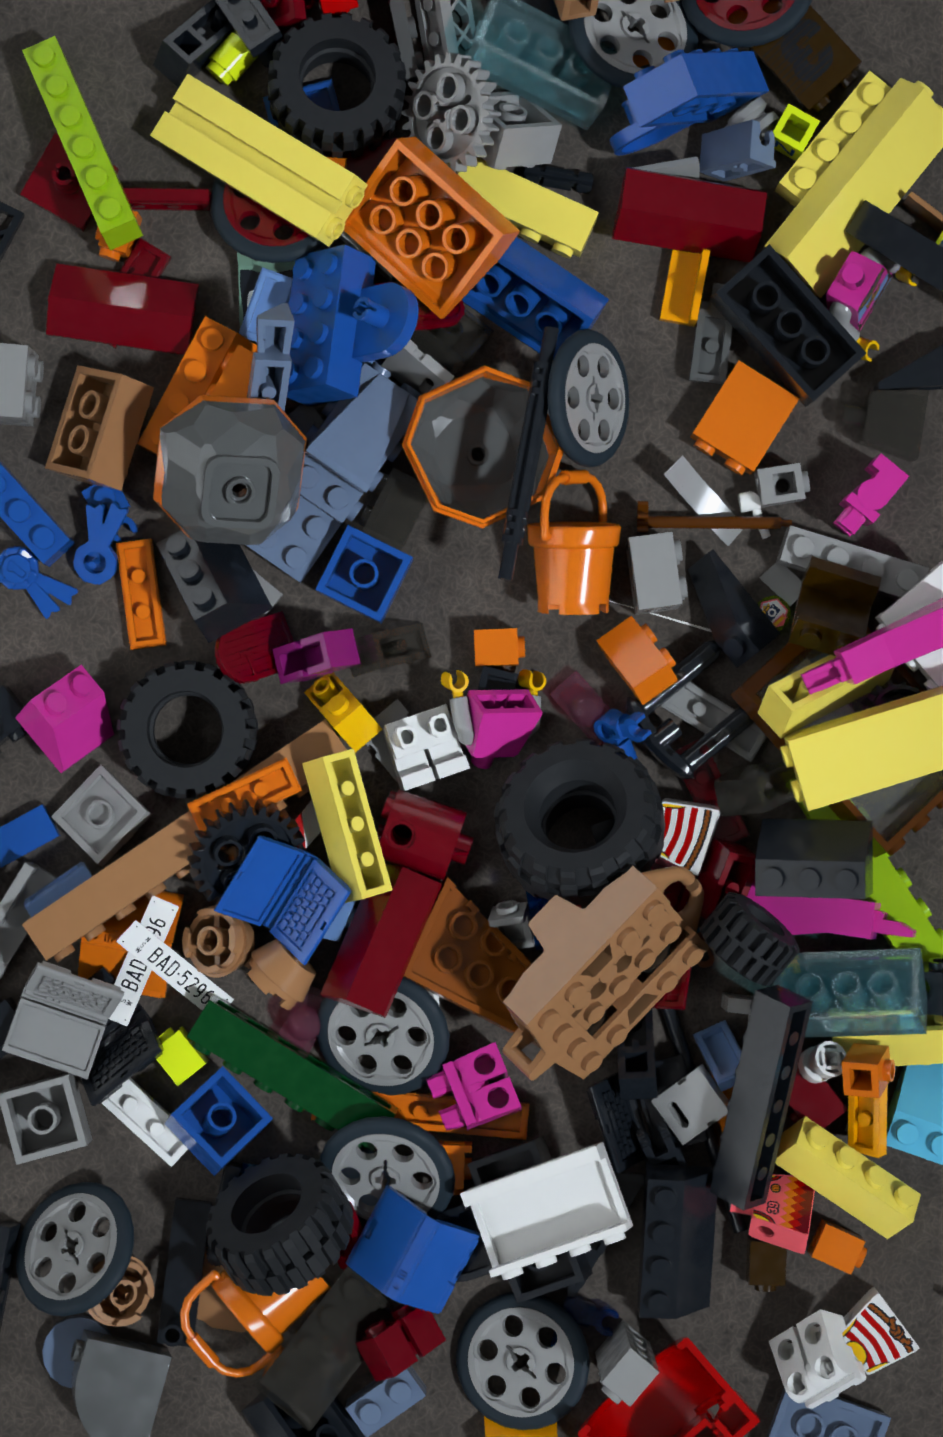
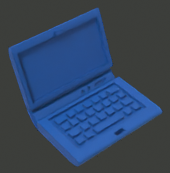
M258 836L214 911L254 925L261 926L262 924L271 929L269 932L303 965H306L352 890L317 856L271 838Z
M387 1184L345 1263L392 1300L439 1314L442 1312L455 1287V1283L476 1248L481 1234L477 1231L439 1219L435 1220L427 1216L425 1211Z

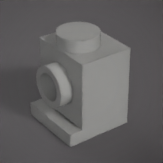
M800 463L757 469L754 472L761 508L800 502L806 499L805 493L810 492L808 472L801 471ZM778 480H785L788 483L787 492L781 493L776 489V482Z

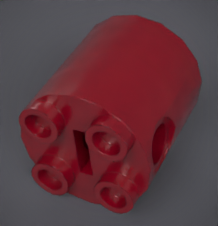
M398 789V792L391 790L381 817L387 819L385 825L380 823L376 830L384 860L444 880L450 861L465 865L474 837L460 833L467 813ZM397 825H406L412 832H402Z

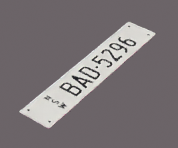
M152 895L140 924L164 942L179 906ZM130 952L127 953L114 985L121 987V991H124V996L111 1017L108 1018L125 1026H128L152 971Z
M137 920L116 940L118 944L202 1011L213 995L228 1004L233 1002L234 999L201 972H198L194 966Z

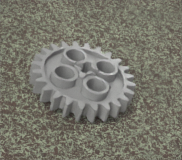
M458 53L437 54L434 61H424L425 70L417 69L415 71L419 81L408 83L413 93L412 96H404V100L410 105L409 109L402 111V115L408 116L409 122L405 123L402 128L410 130L411 135L409 137H417L455 173L467 172V166H477L476 157L486 158L487 154L484 145H494V141L489 135L490 132L499 131V128L493 124V118L501 116V112L494 110V105L501 99L500 97L492 96L491 92L496 88L497 84L495 82H486L491 72L481 69V61L472 60L470 55Z

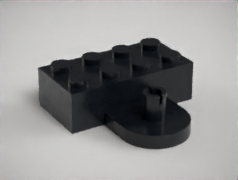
M540 1136L478 1158L468 1163V1167L475 1186L552 1160L544 1136ZM464 1204L445 1210L434 1218L435 1220L439 1219L480 1233L471 1206L465 1207ZM481 1236L457 1282L469 1281L489 1274L492 1265ZM568 1251L556 1255L558 1261L546 1267L537 1269L535 1263L522 1267L523 1274L509 1279L516 1302L520 1303L586 1280L593 1274L586 1253L571 1257Z

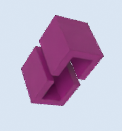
M352 628L321 632L300 641L272 649L280 684L308 681L361 664Z

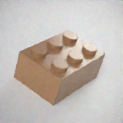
M77 365L45 469L77 481L121 491L128 475V468L135 446L139 440L146 412L150 406L154 387L123 374Z

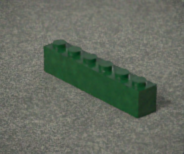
M215 995L210 998L187 1035V1038L193 1041L191 1045L196 1050L208 1056L213 1053L224 1060L222 1064L227 1069L239 1075L242 1071L255 1079L253 1083L258 1088L270 1094L273 1090L285 1097L284 1102L289 1107L301 1113L305 1109L316 1116V1123L333 1132L335 1128L340 1130L353 1121L367 1117L387 1116L394 1118L398 1108ZM362 1142L358 1145L360 1150H365L367 1147L374 1151L376 1148L369 1142Z

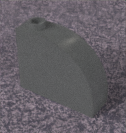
M86 1329L83 1330L81 1340H75L71 1352V1361H75L71 1384L73 1400L79 1418L90 1437H150L172 1359L168 1348Z

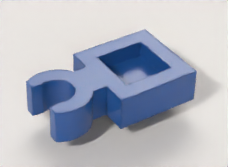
M92 485L81 491L88 504L93 503L96 506L101 503L106 504L105 519L110 505L114 501L118 503L120 508L131 507L122 490ZM126 516L122 524H128L130 530L135 534L138 532L137 525L131 518ZM117 533L114 540L120 542L122 540Z

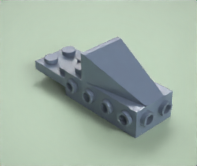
M373 362L371 366L367 363L362 365L358 397L328 402L321 412L326 416L319 428L312 425L305 435L307 442L299 507L292 519L263 543L246 545L299 583L303 581L345 519L352 522L364 504L358 500L368 490L373 492L381 481L384 474L379 470L388 459L390 462H393L403 448L402 443L399 441L407 431L416 402L421 394L406 383H403L401 387L389 380L391 373L376 362Z

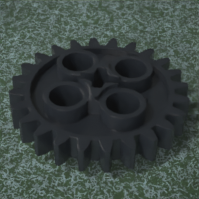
M244 799L241 809H236L235 805L230 802L228 813L224 814L219 809H216L217 820L214 822L206 818L203 820L207 830H195L194 833L199 842L189 843V848L193 855L188 856L187 861L191 867L189 873L193 881H195L194 883L199 893L203 892L208 902L215 899L218 904L232 881L229 878L237 873L258 838L255 835L259 832L265 831L261 836L306 851L302 845L305 839L299 830L300 828L296 821L291 819L287 810L279 811L275 803H271L266 809L262 799H258L253 808L248 800ZM225 844H230L229 847L219 850Z

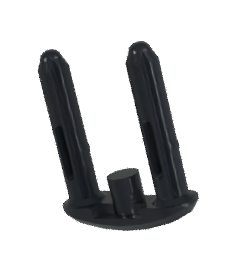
M715 640L704 642L672 668L675 675L682 673L683 678L659 698L654 697L645 705H642L637 697H628L625 705L626 713L629 716L634 712L645 714V718L638 726L642 729L651 730L652 734L642 743L659 763L682 779H694L695 770L754 723L747 713L739 707L680 755L670 746L672 742L683 734L675 722L668 718L655 728L648 718L659 706L718 660L722 649ZM723 729L729 731L726 737L705 754L699 753V749Z

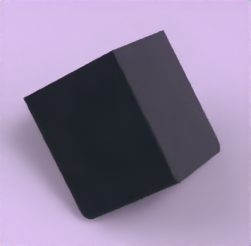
M483 666L478 690H515L518 674Z

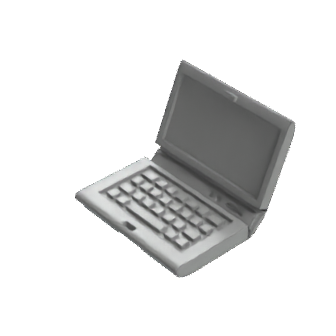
M46 961L38 962L25 984L2 1051L88 1079L106 1028L105 1025L122 1000L124 991H121V987L95 978L88 980L71 973V970Z

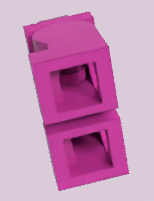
M882 453L873 458L864 469L871 475L870 479L858 485L853 492L846 495L839 503L844 510L832 524L848 537L854 535L862 524L866 527L873 524L880 516L877 511L889 502L909 477Z
M496 1042L462 1056L453 1062L443 1064V1071L434 1074L426 1080L433 1099L452 1092L456 1101L455 1105L439 1111L446 1131L466 1126V1129L469 1130L500 1117L522 1111V1106L511 1079L508 1077L507 1069Z

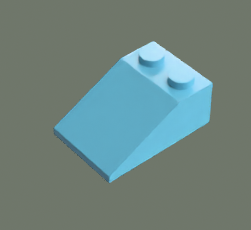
M943 1064L903 1066L887 1111V1146L943 1165Z

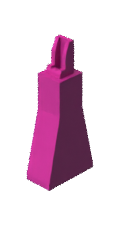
M943 598L874 633L833 651L836 658L801 674L808 693L813 694L844 681L855 685L898 665L943 648Z
M755 878L747 895L748 898L775 916L792 935L833 933L876 939L877 933L902 937H916V930L907 924L887 920L888 913L880 910L881 903L843 898L755 896Z

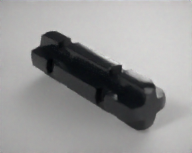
M535 165L532 168L525 167L523 178L536 184L543 183L544 187L568 191L574 188L576 192L586 194L591 192L594 179L592 173L579 171V174H575L574 170L552 166L540 168V165Z

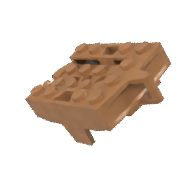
M632 866L626 873L606 886L586 908L581 909L562 897L555 895L529 921L528 926L544 951L522 974L511 993L503 1001L518 1029L503 1047L502 1052L530 1080L537 1079L555 1063L584 1080L590 1073L600 1067L603 1059L615 1046L624 1042L631 1029L666 993H669L676 987L678 980L690 967L700 962L703 954L709 947L697 934L704 903V890L694 874L683 866H671L640 872ZM676 881H680L689 891L688 902L679 912L673 909L670 905L671 902L663 894L664 890ZM532 1041L536 1042L541 1048L533 1061L521 1051Z

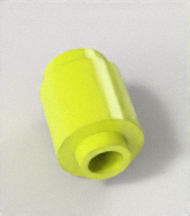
M231 32L209 57L210 63L206 66V69L227 87L232 81L237 82L258 56L253 58L239 36Z

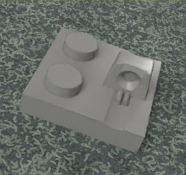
M100 765L51 817L98 865L103 867L134 836V833L152 814L106 767Z

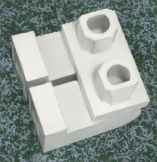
M446 704L384 725V738L400 790L406 791L435 781V779H441L470 769L466 755L463 754ZM425 749H426V752H427V755H428V760H427L426 755H425V752H424Z
M820 1309L797 1323V1327L792 1326L769 1340L786 1393L793 1401L797 1403L804 1402L807 1408L814 1409L825 1401L830 1402L837 1398L842 1391L852 1385L857 1386L866 1380L862 1362L855 1359L852 1347L845 1345L842 1332L846 1330V1325L842 1315Z

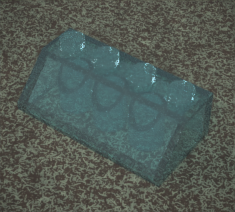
M490 0L464 55L472 56V60L481 61L482 70H489L491 72L487 80L495 82L497 85L585 130L590 128L604 109L612 87L611 84L597 77L585 66L575 51L569 34V25L521 0ZM600 42V48L609 55L617 53V50Z
M920 948L798 953L774 982V986L780 985L813 1001L805 1038L927 1034V992L922 951Z

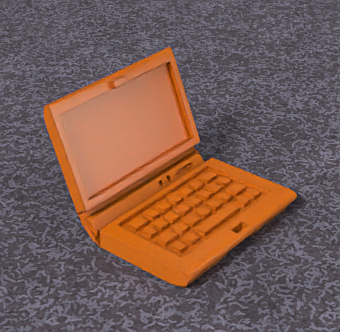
M163 891L156 897L179 906L164 941L166 945L172 948L184 895ZM145 895L133 903L137 908L135 911L120 921L113 916L103 923L106 928L104 932L89 942L85 937L81 938L78 976L88 979L104 966L117 979L128 951L118 944L116 940L135 920L141 923L150 902ZM151 971L141 995L165 998L167 982Z

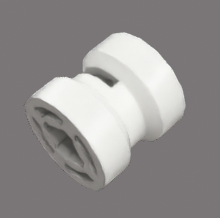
M825 1041L817 1046L810 1047L800 1055L798 1063L799 1072L804 1079L814 1084L837 1077L842 1074V1060L846 1052L841 1045L834 1041Z

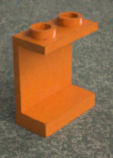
M738 360L690 438L696 441L693 446L710 457L714 453L726 460L724 466L734 473L742 476L746 472L751 475L800 398Z

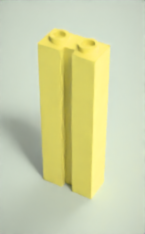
M187 74L173 97L176 101L169 113L164 111L150 136L173 152L330 247L332 242L343 233L345 221L352 210L362 202L365 194L364 191L368 184L354 173Z
M903 78L896 82L765 244V248L769 244L815 296L822 298L830 288L850 252L853 250L858 253L864 246L863 242L846 232L864 201L870 202L889 214L943 148V108L934 102L932 90L920 81L912 83Z
M943 686L803 728L785 736L786 745L780 747L786 768H794L796 780L791 781L790 784L796 802L803 801L806 809L811 811L943 770Z

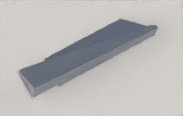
M282 303L257 315V352H253L247 398L275 400L283 411H285L292 365L290 348L295 322L288 303Z

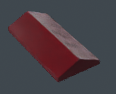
M626 167L611 238L691 253H702L703 249L710 250L709 256L750 262L753 260L763 230L767 192Z
M56 263L48 296L46 335L185 355L191 343L199 284Z
M386 864L393 890L360 900L320 993L321 996L384 1018H386L442 886L439 882L405 867Z

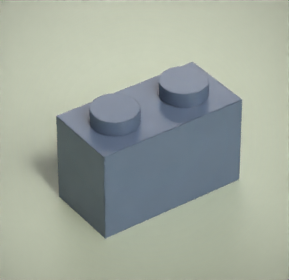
M410 1366L394 1378L377 1382L375 1380L347 1399L345 1409L364 1436L369 1437L426 1396L427 1387L414 1368Z

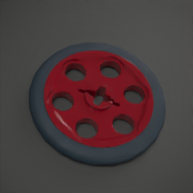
M682 0V6L688 20L699 33L714 42L729 47L748 48L767 44L785 35L806 14L812 0H778L782 2V8L773 14L763 11L764 5L771 0H719L715 3H709L705 0ZM737 10H742L748 14L746 20L740 24H732L728 21L730 14Z
M217 178L215 179L210 195L211 217L216 230L225 243L238 253L257 261L281 263L303 258L308 253L314 252L324 245L250 198L237 197L234 194V188ZM252 215L259 218V225L252 230L244 229L240 225L243 218ZM280 226H289L294 230L293 235L286 240L276 238L274 232Z

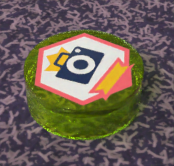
M768 596L757 603L778 631L788 624L791 612L785 600L777 596Z

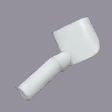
M749 491L738 494L741 513L752 511L753 517H763L760 498L756 493ZM758 529L762 539L771 536L768 529Z

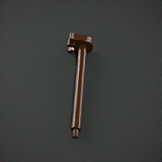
M638 501L637 536L648 535V528L781 529V527L792 526V520H781V517L648 516V501Z

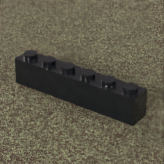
M780 985L756 990L751 1000L747 1030L743 1035L740 1061L735 1070L736 1079L732 1096L727 1105L726 1123L720 1136L721 1145L717 1162L712 1171L713 1180L710 1192L742 1210L766 1203L813 1001Z

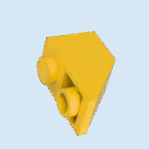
M334 672L319 678L304 692L345 742L354 749L355 753L383 730Z

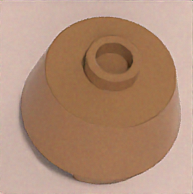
M215 905L199 910L197 912L198 916L193 920L190 928L185 927L182 937V948L184 956L192 960L198 972L208 977L219 978L244 966V963L251 957V951L255 949V934L248 922L214 911Z
M277 939L251 951V957L244 963L245 967L251 969L247 974L257 987L266 995L270 993L275 997H281L282 1000L279 1004L286 1010H291L297 1002L304 1001L316 975V971L309 961L306 965H303Z
M131 1256L127 1270L113 1292L100 1304L88 1310L89 1314L96 1321L106 1326L122 1327L131 1325L143 1317L141 1314L146 1309L150 1298L153 1300L154 1297L153 1279L145 1264ZM105 1258L93 1264V1273H97L103 1268Z

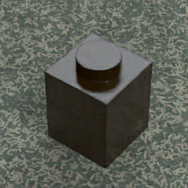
M748 1236L746 1280L749 1285H754V1290L773 1292L776 1291V1286L785 1287L787 1249Z

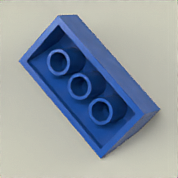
M516 237L500 260L469 291L462 301L538 353H540L544 327L558 328L555 358L559 347L565 339L579 330L592 328L609 299Z

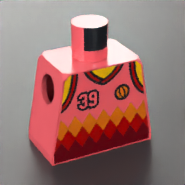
M773 1174L765 1204L746 1210L731 1204L730 1212L751 1216L748 1234L752 1238L805 1254L815 1190L793 1175Z

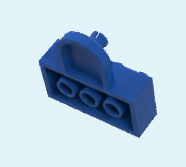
M720 48L706 53H703L702 49L685 53L684 50H677L663 58L664 64L656 68L650 66L634 74L635 80L623 86L628 100L621 105L625 110L630 125L614 134L609 141L614 154L617 156L634 153L655 145L694 123L713 122L743 106L748 101L769 92L754 51H739L738 48H733L721 52Z
M340 245L311 252L307 256L295 260L291 294L288 302L295 322L290 348L292 365L287 398L306 406L356 398L359 392L362 362L391 357L400 352L411 339L419 314L416 296L411 290L392 282L373 286L376 260L373 257L350 246Z

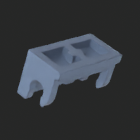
M753 119L702 134L700 173L722 181H729L776 168V161L774 160L775 137L773 131L765 132L764 145L760 142L759 138L761 133L760 122Z

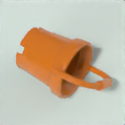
M585 469L564 470L558 476H555L546 486L541 500L540 522L530 523L527 526L528 543L534 547L539 613L549 614V610L559 609V615L599 614V611L609 613L614 547L619 545L621 526L616 523H607V502L603 486L595 475L590 474ZM588 482L591 484L598 500V522H549L550 501L554 491L560 484L573 485L586 484Z
M212 1270L184 1298L180 1311L181 1329L187 1338L186 1343L208 1368H214L222 1375L235 1378L250 1376L267 1366L283 1351L281 1345L284 1341L283 1335L330 1287L322 1277L319 1279L315 1277L308 1281L307 1286L301 1289H290L288 1294L278 1295L273 1292L272 1296H262L257 1293H248L242 1290L240 1286H236L225 1270L220 1273L217 1270ZM209 1285H211L216 1294L248 1333L267 1352L252 1365L243 1368L225 1366L219 1361L220 1358L202 1337L192 1330L189 1321L192 1303Z

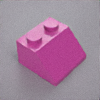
M82 665L32 698L15 717L61 774L114 735L105 693Z

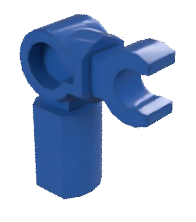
M609 709L594 723V732L600 740L624 749L625 754L628 757L631 756L634 760L638 759L631 740L642 742L652 734L651 730L642 729L638 726L645 718V714L642 712H634L629 716V714H623L617 709Z

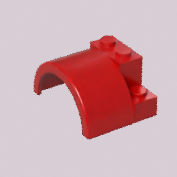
M681 1337L654 1355L659 1374L631 1407L624 1401L617 1404L607 1397L582 1424L578 1431V1436L743 1437L760 1422V1418L738 1391L731 1388L688 1337ZM718 1403L719 1411L714 1415L709 1408Z

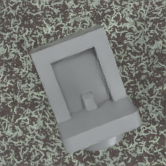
M507 900L492 907L488 919L490 927H497L518 949L534 947L536 942L535 935L528 926L531 920L528 902L517 903L514 900Z

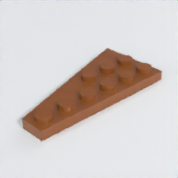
M446 877L441 883V889L403 977L514 1034L518 1026L503 1001L511 993L522 974L532 963L497 927H490L489 921L479 912L480 909L471 900L468 901L456 888V885ZM531 1042L532 1044L540 1047L536 1042Z

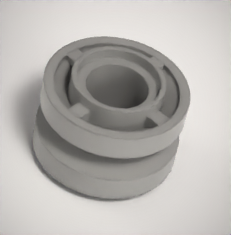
M760 96L753 101H748L729 118L728 124L725 127L752 119L760 122L761 133L759 138L760 142H762L765 132L773 131L775 124L780 118L774 111L764 112L767 103Z

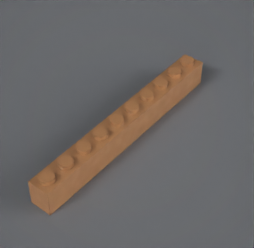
M324 719L233 782L287 757L302 789L301 792L297 793L298 797L301 798L310 792L302 763L346 751L347 749L327 720ZM284 800L275 803L279 811L287 807ZM190 811L22 923V926L46 961L53 957L57 963L75 951L72 944L79 939L85 937L89 942L106 930L103 923L115 916L120 921L137 909L133 904L144 895L148 900H151L152 895L157 896L167 889L163 882L175 874L179 880L189 874L191 867L187 857L193 855L189 848V843L199 842L194 833L195 830L199 829ZM226 844L222 846L219 850L227 848Z

